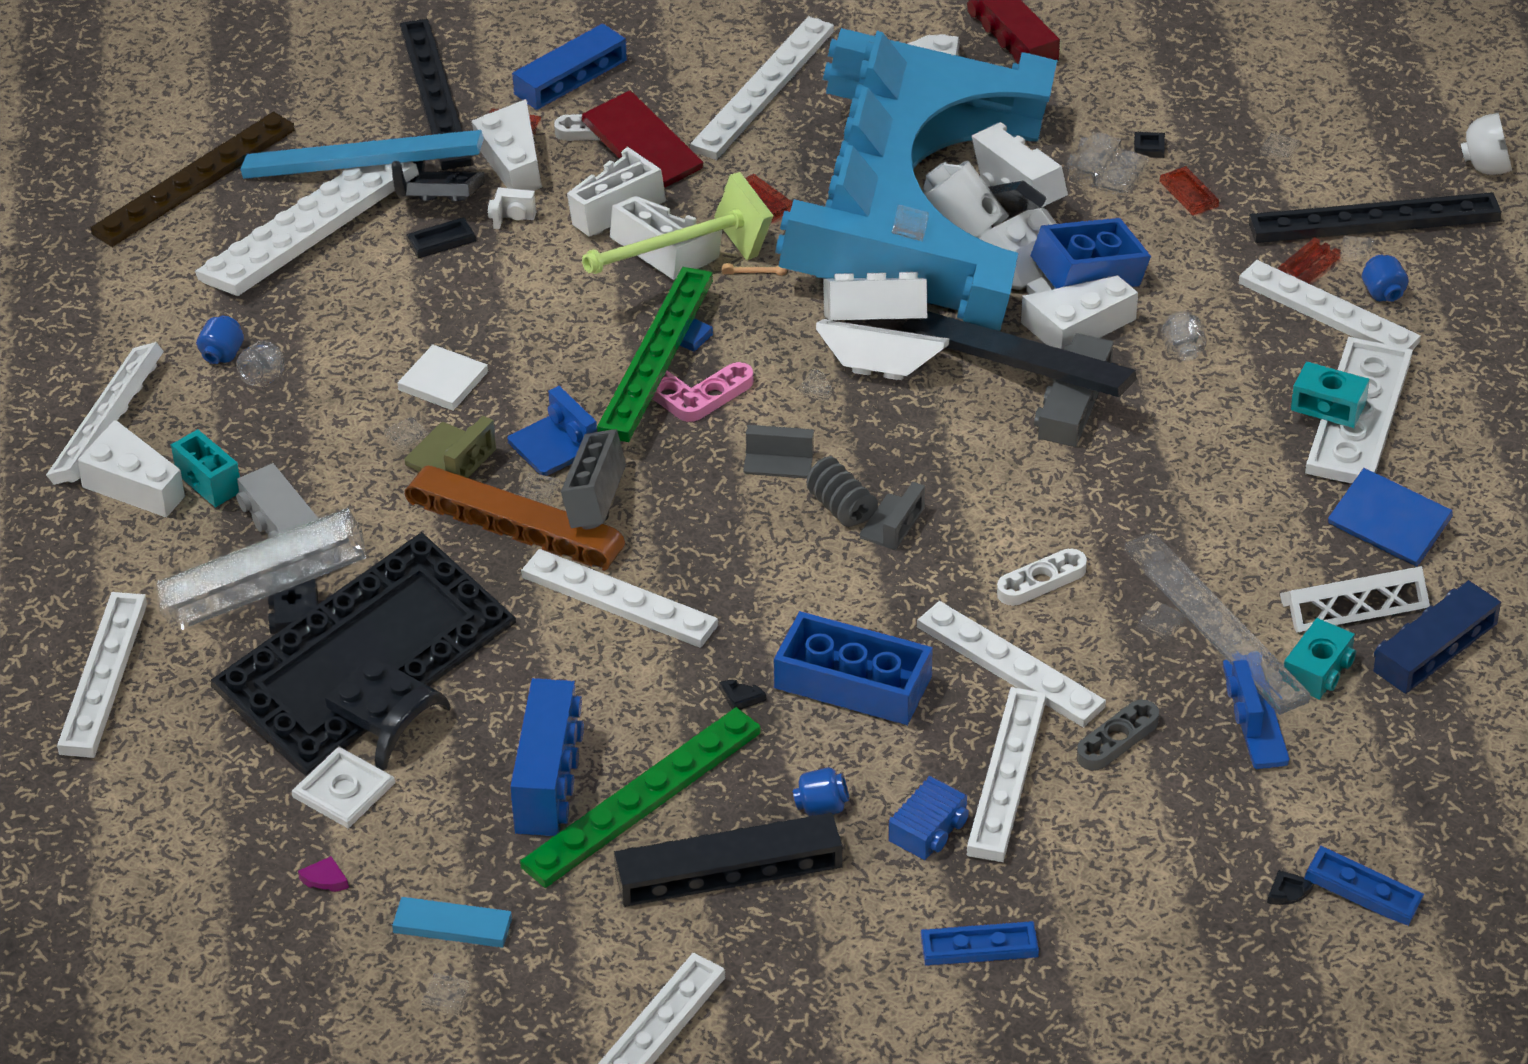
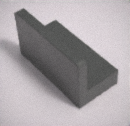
M747 425L744 474L807 479L814 454V429Z
M912 482L902 497L887 494L860 532V538L896 550L924 509L925 485Z

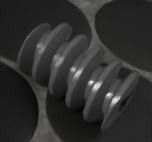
M832 456L822 458L808 473L806 480L807 489L812 495H815L819 502L823 503L825 508L835 518H838L842 525L846 527L856 526L869 520L878 507L876 497L871 495L866 487H862L861 482L855 479L853 474L848 472L844 465L839 464L836 458Z

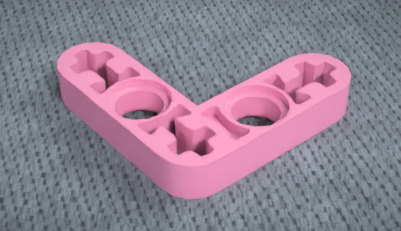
M732 363L692 388L669 371H666L652 399L680 420L694 422L748 390L753 385V369L746 363ZM666 389L676 391V393L665 395L661 392ZM712 390L721 391L722 394L712 396L708 395L707 392Z

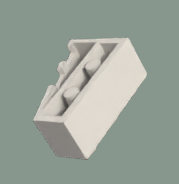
M526 99L472 120L473 131L482 130L484 140L480 152L507 188L531 191L542 188Z
M997 123L972 135L980 177L987 187L1024 180L1046 196L1047 200L1042 207L1068 195L1062 166L1039 149L1032 151L1024 145L1025 139L1019 135L1016 137L1011 136L1006 132L1007 126L1003 123Z
M625 148L621 151L622 157L615 163L608 161L604 164V171L597 177L590 175L567 193L572 225L590 237L600 234L603 230L611 227L612 206L634 196L656 204L665 202L666 197L661 169L630 148Z
M634 196L612 206L610 238L622 246H626L696 225V218L689 215L685 219L670 214V208ZM722 230L637 256L674 280L682 266L699 269L719 257Z
M899 272V278H886V273H867V278H854L853 273L835 274V278L823 279L824 317L829 320L927 318V279L918 278V272Z
M1113 276L1022 296L1021 323L1046 345L1064 349L1065 345H1071L1076 333L1100 338L1136 320L1138 292L1119 276Z
M115 419L77 460L83 488L167 518L185 497L180 469Z

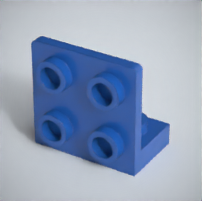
M560 386L548 391V417L507 437L508 444L542 477H546L572 464L584 435L597 432V421Z

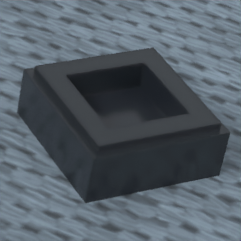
M1134 132V157L1164 158L1165 133Z

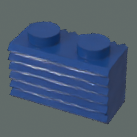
M928 776L927 780H924L923 784L919 786V789H916L910 799L908 798L906 803H903L902 808H899L898 812H895L894 816L890 818L889 842L923 860H926L933 851L940 852L948 840L949 833L954 828L961 829L967 821L969 815L967 795L932 776Z

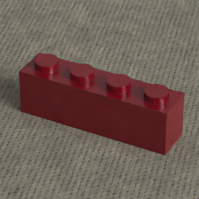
M969 0L967 2L970 16L976 17L982 23L984 30L987 33L991 32L997 38L1000 47L1006 48L1012 54L1017 64H1019L1022 52L1059 61L1060 38L1022 0Z

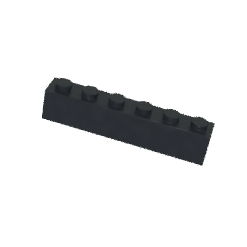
M826 813L614 851L615 875L623 907L843 868V845L833 813Z

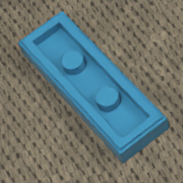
M401 897L392 928L393 933L503 948L511 924L512 914L511 911Z

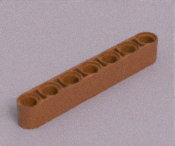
M424 466L405 489L404 493L411 505L416 503L425 506L423 509L440 515L445 513L454 516L453 519L460 522L483 526L482 529L501 536L503 534L512 536L513 540L530 546L533 544L541 546L542 550L559 556L564 554L573 557L571 560L591 567L592 565L602 567L603 571L610 567L625 546L623 535L611 526L601 524L592 529H583L582 527L571 528L566 511L434 466Z

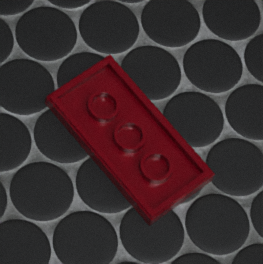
M631 90L582 113V122L619 159L622 157L621 151L628 147L660 168L664 188L703 169L704 162Z

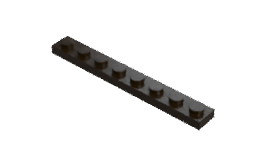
M274 111L91 226L92 235L110 247H114L242 165L247 154L261 153L294 132V123Z

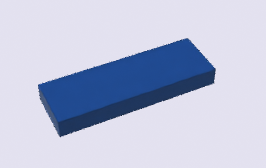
M1321 845L1304 879L1373 912L1408 926L1424 896L1423 893Z
M1034 921L921 930L920 935L925 966L1034 958L1039 956Z

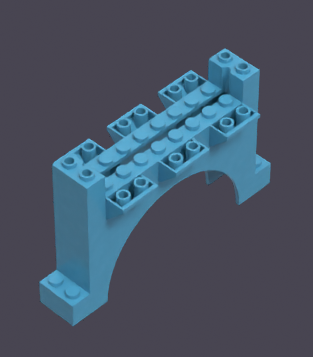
M841 28L838 40H831L828 57H832L833 61L832 63H826L823 80L828 81L827 94L852 99L844 130V141H842L840 153L837 156L834 175H832L828 191L829 199H827L825 207L794 199L791 211L784 210L780 229L786 230L785 235L779 234L775 253L781 254L778 267L825 279L835 278V274L853 273L854 278H867V273H886V278H899V272H918V278L927 279V303L958 310V319L1000 331L1011 293L1018 253L1000 248L972 236L948 220L927 199L915 178L913 169L919 162L935 151L949 145L971 141L972 135L1000 122L1007 126L1006 132L1011 136L1016 137L1019 135L1025 141L1038 142L1042 119L1051 94L1057 60L1022 52L1019 64L1013 63L1011 69L889 40L880 31L876 32V36Z

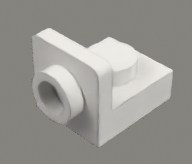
M498 188L494 200L490 199L488 204V217L493 218V229H500L503 218L534 220L536 215L535 192L531 190Z

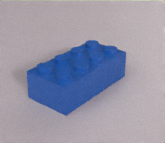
M799 611L774 657V688L908 725L932 677L933 647Z
M531 679L510 786L516 834L555 836L559 833L561 824L568 823L569 802H565L566 796H572L574 790V774H570L571 769L578 768L579 748L575 747L576 742H582L584 734V722L578 720L581 717L582 696H576L575 681Z

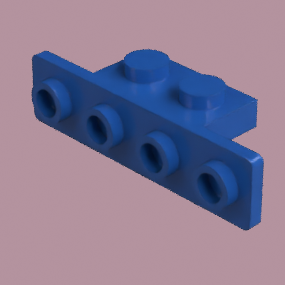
M1246 657L1224 660L1223 670L1226 676L1227 693L1229 698L1233 699L1235 719L1237 724L1241 725L1253 768L1263 769L1288 766L1289 755L1258 658Z

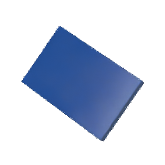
M1363 468L1328 517V523L1418 567L1453 517V512L1451 509Z

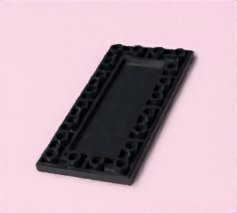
M420 532L212 678L211 687L297 770L307 776L337 747L344 749L367 732L366 729L328 709L325 697L371 656L430 686L514 625L516 617L424 533Z

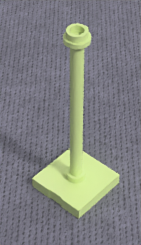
M741 172L734 173L729 176L722 200L714 216L715 219L602 253L595 249L590 250L587 254L583 255L582 264L587 273L597 274L602 272L604 265L719 230L725 231L743 257L748 261L758 256L773 219V214Z

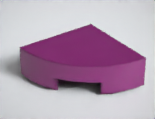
M332 856L298 871L299 879L307 887L330 889V892L349 888L347 878Z

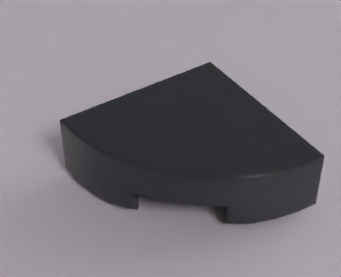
M737 680L719 682V689L732 709L737 707L741 710L766 701L765 692L756 685L751 687L739 684Z
M1278 870L1268 895L1267 903L1288 905L1301 901L1310 894L1314 883L1304 879L1302 876Z

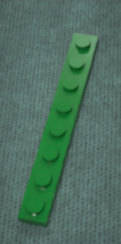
M682 266L599 421L597 432L617 429L620 441L630 442L713 283V272Z
M735 707L521 859V869L544 888H547L761 734V726Z

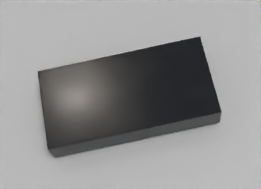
M464 217L406 234L407 242L418 259L476 241V235Z

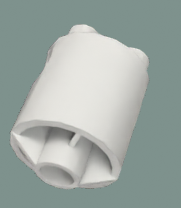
M968 160L959 165L943 162L926 175L923 193L943 216L972 236L982 237L992 229L991 225L995 227L1009 217Z

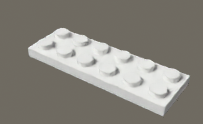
M1348 337L1338 370L1370 379L1367 402L1354 428L1321 419L1306 463L1305 474L1353 483L1363 468L1376 473L1409 369L1412 349Z

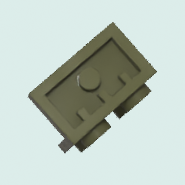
M482 416L473 426H469L466 431L441 422L405 457V465L419 472L424 466H434L469 478L496 450L494 420Z

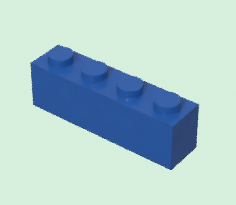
M603 23L512 72L514 95L521 100L526 99L527 104L536 110L544 107L627 60L626 38Z

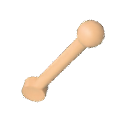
M730 263L722 266L723 275H733L734 273H776L782 276L787 274L788 269L778 266L734 267Z

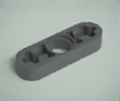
M1149 700L1133 701L1083 738L1077 746L1078 764L1087 770L1096 771L1103 769L1155 730L1159 720V709L1156 704ZM1112 732H1122L1127 735V738L1114 740L1109 737V734ZM1100 749V755L1098 756L1095 753Z

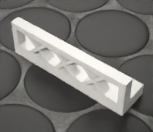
M1422 566L1280 593L1283 606H1290L1296 633L1307 631L1312 624H1303L1300 609L1301 603L1312 602L1322 609L1317 618L1323 620L1326 614H1329L1333 619L1324 621L1333 625L1424 609L1430 606ZM1415 582L1418 603L1407 604L1397 597L1404 584ZM1395 586L1392 592L1386 589L1387 587ZM1377 589L1388 597L1380 610H1374L1364 603L1371 590ZM1363 592L1359 599L1353 595L1355 593ZM1345 596L1355 603L1348 616L1342 617L1331 609L1337 597ZM1330 598L1326 605L1319 601ZM1393 601L1400 605L1389 608ZM1360 607L1366 611L1365 613L1356 614Z

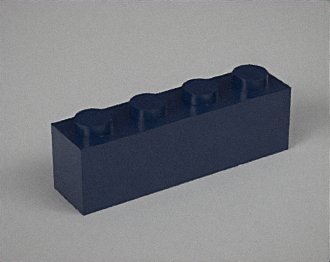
M1469 580L1457 589H1451L1443 600L1435 606L1427 607L1419 618L1412 623H1406L1399 633L1388 641H1382L1377 646L1374 652L1373 672L1407 694L1497 625L1501 601Z

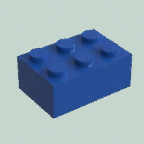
M1121 218L1041 225L1030 255L1056 289L1113 276H1119L1131 287H1137L1141 285L1151 255Z

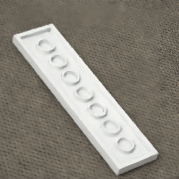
M401 163L406 182L419 175L415 163ZM392 164L346 168L341 175L332 181L323 183L318 190L309 196L299 199L297 204L286 211L278 213L267 224L255 228L250 235L241 241L231 244L229 249L220 255L208 259L205 265L195 270L197 279L209 286L239 296L394 192Z

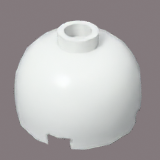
M1499 113L1488 114L1476 119L1466 131L1467 142L1461 143L1464 160H1471L1474 168L1483 174L1498 175L1512 171Z

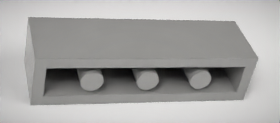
M274 463L237 478L240 493L236 494V498L243 512L250 511L258 531H266L274 551H282L290 571L315 570V574H318L340 564L337 540Z

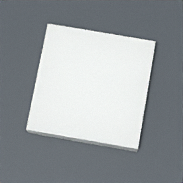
M432 345L398 381V390L454 410L488 373L487 364Z
M337 747L292 790V797L344 827L350 828L395 784V778L345 749Z

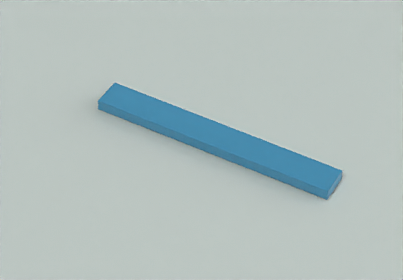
M482 130L252 153L246 155L241 166V173L243 178L247 179L392 164L394 161L403 163L478 155L484 137Z

